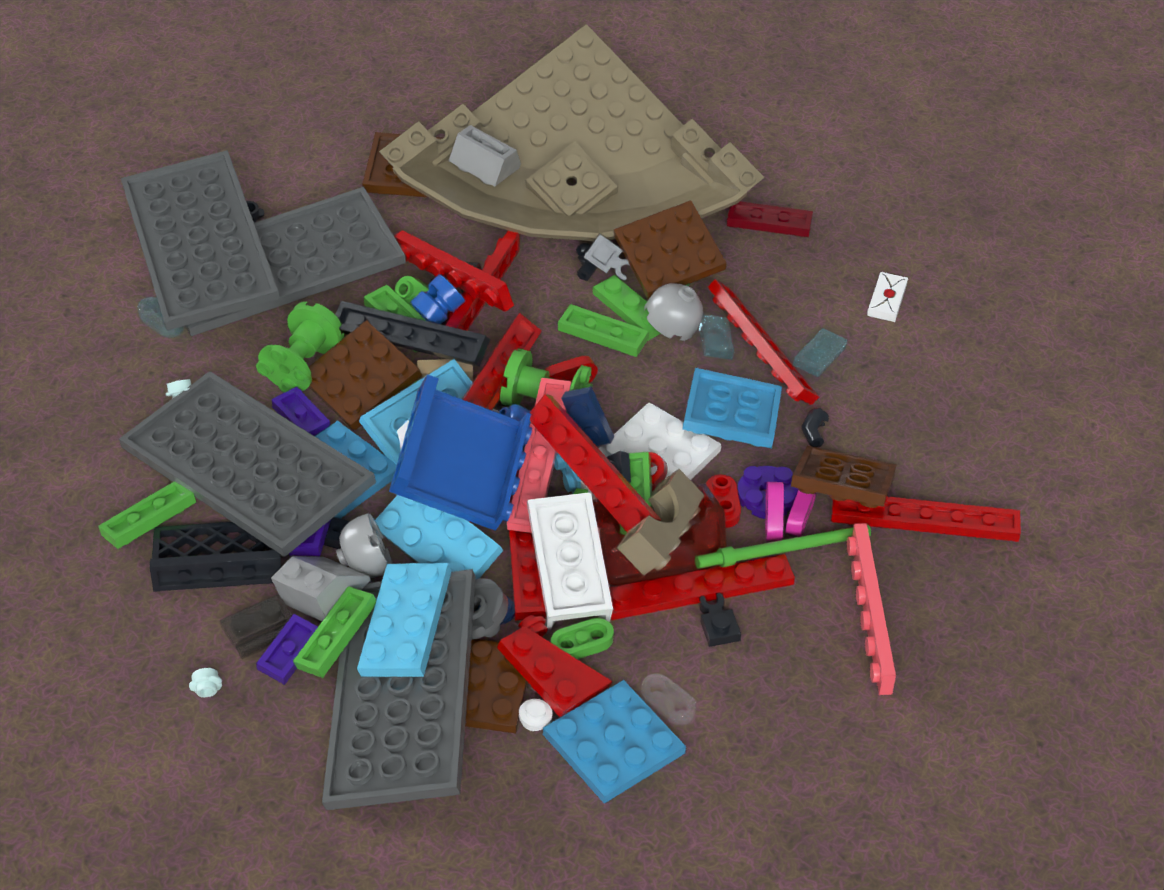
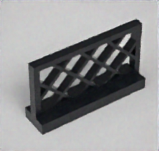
M233 522L154 527L152 559H150L153 592L273 583L271 577L282 567L280 553ZM234 532L241 534L233 540L226 536ZM198 535L209 536L202 542L195 539ZM162 537L177 538L170 544L161 540ZM249 539L256 542L249 549L242 545ZM216 542L225 545L218 551L210 548ZM185 544L193 547L186 553L178 550Z

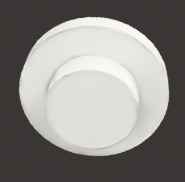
M529 699L520 706L519 719L526 729L539 731L550 724L552 709L543 700Z

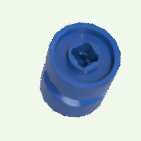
M438 274L428 284V291H421L410 301V304L426 321L442 324L447 319V312H455L465 302V299L441 274Z

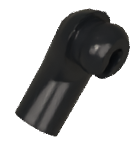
M581 243L576 248V253L579 255L578 259L582 264L577 275L580 279L588 281L598 267L583 257L590 245L588 243Z
M821 408L810 410L801 425V429L809 445L812 447H821L824 443L818 428L825 426L823 421L828 422L829 415Z

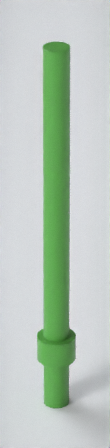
M867 524L868 533H869V537H870V536H871V528H870V526ZM854 527L736 549L732 546L719 548L715 553L695 556V565L698 569L715 565L727 567L735 565L736 561L847 541L848 537H852Z

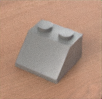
M292 556L271 577L285 605L320 621L324 620L348 586L362 590L371 581L368 575L326 557Z

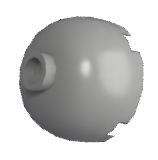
M669 283L659 287L644 306V311L647 309L649 312L646 317L648 322L658 332L669 338H672L673 335L682 336L680 339L682 341L690 339L694 335L703 319V305L698 295L691 287L682 284Z
M366 513L358 516L343 528L339 537L341 548L337 549L336 553L342 565L349 566L351 569L368 575L370 578L384 575L387 564L393 563L388 548L385 549L382 541L383 535L371 514Z

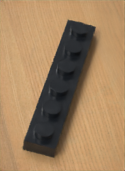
M341 301L335 314L342 324L339 328L341 333L350 334L367 320L394 346L450 360L455 359L458 362L480 367L490 342L486 335Z

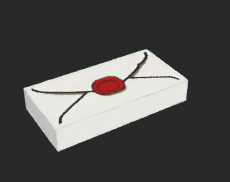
M880 272L867 316L895 322L908 278Z

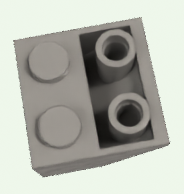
M469 125L457 134L449 158V162L455 164L460 170L469 172L480 178L483 183L493 185L494 187L518 170L521 165L516 149L472 125Z

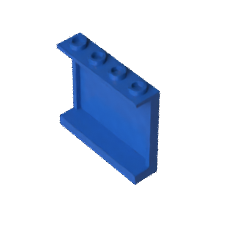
M427 374L416 394L389 492L496 531L502 521H508L513 510V504L509 503L519 485L520 478L516 477L517 469H521L526 457V452H523L522 449L523 445L527 444L532 433V427L528 426L531 413L527 412L520 422L436 390L439 379Z

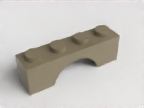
M677 469L657 485L648 499L655 513L661 518V521L647 516L626 533L617 548L643 575L654 568L659 571L671 560L669 553L681 543L679 537L690 528L691 524L689 521L701 510L698 505L703 499L704 494L680 469Z

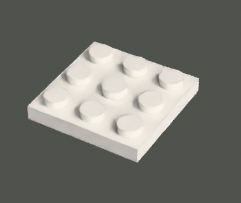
M648 403L614 434L611 444L602 445L599 450L606 457L618 451L626 453L653 452L666 461L668 466L666 478L677 469H680L691 480L721 451V443L705 434H696L692 431L683 430L684 422ZM657 466L651 467V475H653L657 471Z

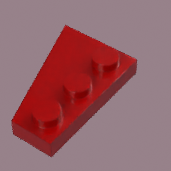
M525 626L501 639L497 646V649L559 717L564 716L606 691L612 684L610 679Z

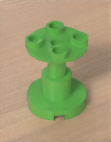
M307 302L298 303L287 318L288 328L292 334L289 338L290 348L280 345H267L259 352V362L256 364L257 371L279 386L283 393L295 387H298L301 391L306 390L312 382V376L307 363L303 359L312 357L316 352L325 354L344 339V333L341 334L339 329L342 325L340 320L323 305L316 303L312 307L306 305Z
M518 348V350H514L511 354L503 376L507 378V388L501 386L500 400L502 405L508 407L512 404L519 405L524 396L536 399L541 378L553 379L550 378L549 371L532 367L533 358L531 351ZM581 365L571 383L570 391L591 386L593 388V384L588 383L591 376V367Z

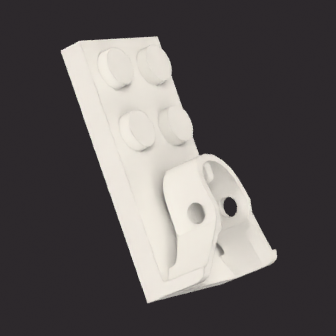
M591 492L528 500L527 509L546 610V627L552 629L555 621L591 616H598L610 622L613 606Z

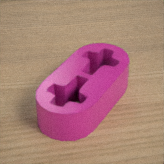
M767 482L765 540L780 541L783 538L784 484L783 482Z
M798 490L788 517L786 533L802 537L815 502L816 493L806 494Z

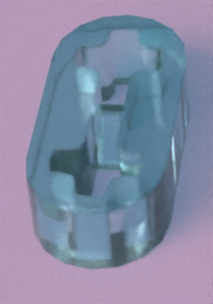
M146 297L138 303L140 320L161 336L174 338L183 332L184 326L166 330L157 297Z

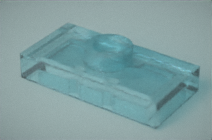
M703 314L699 331L704 356L732 360L735 351L728 319Z
M822 328L795 356L793 365L819 377L844 351L848 340Z

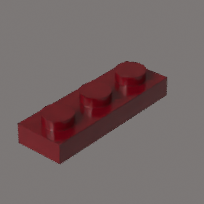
M739 201L729 208L727 226L809 237L813 211Z

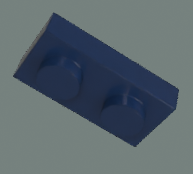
M592 386L566 391L561 399L569 416L596 446L611 444L614 434Z

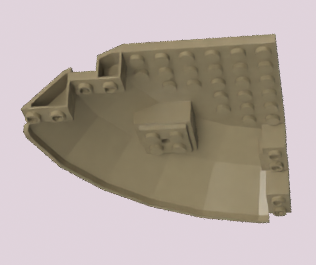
M587 24L473 112L462 104L429 130L418 121L379 151L394 167L393 172L402 182L459 216L529 237L594 241L597 235L601 233L609 240L615 239L614 229L690 200L700 217L704 218L737 204L747 196V192L764 179V176L731 142L721 149L693 119L683 125ZM469 125L517 150L521 162L520 168L495 187L483 183L480 178L460 170L455 164L449 162L457 134ZM444 134L445 137L443 139H437L436 135ZM706 152H712L714 155L712 157H706L704 154ZM574 178L577 183L574 186H569L566 181Z

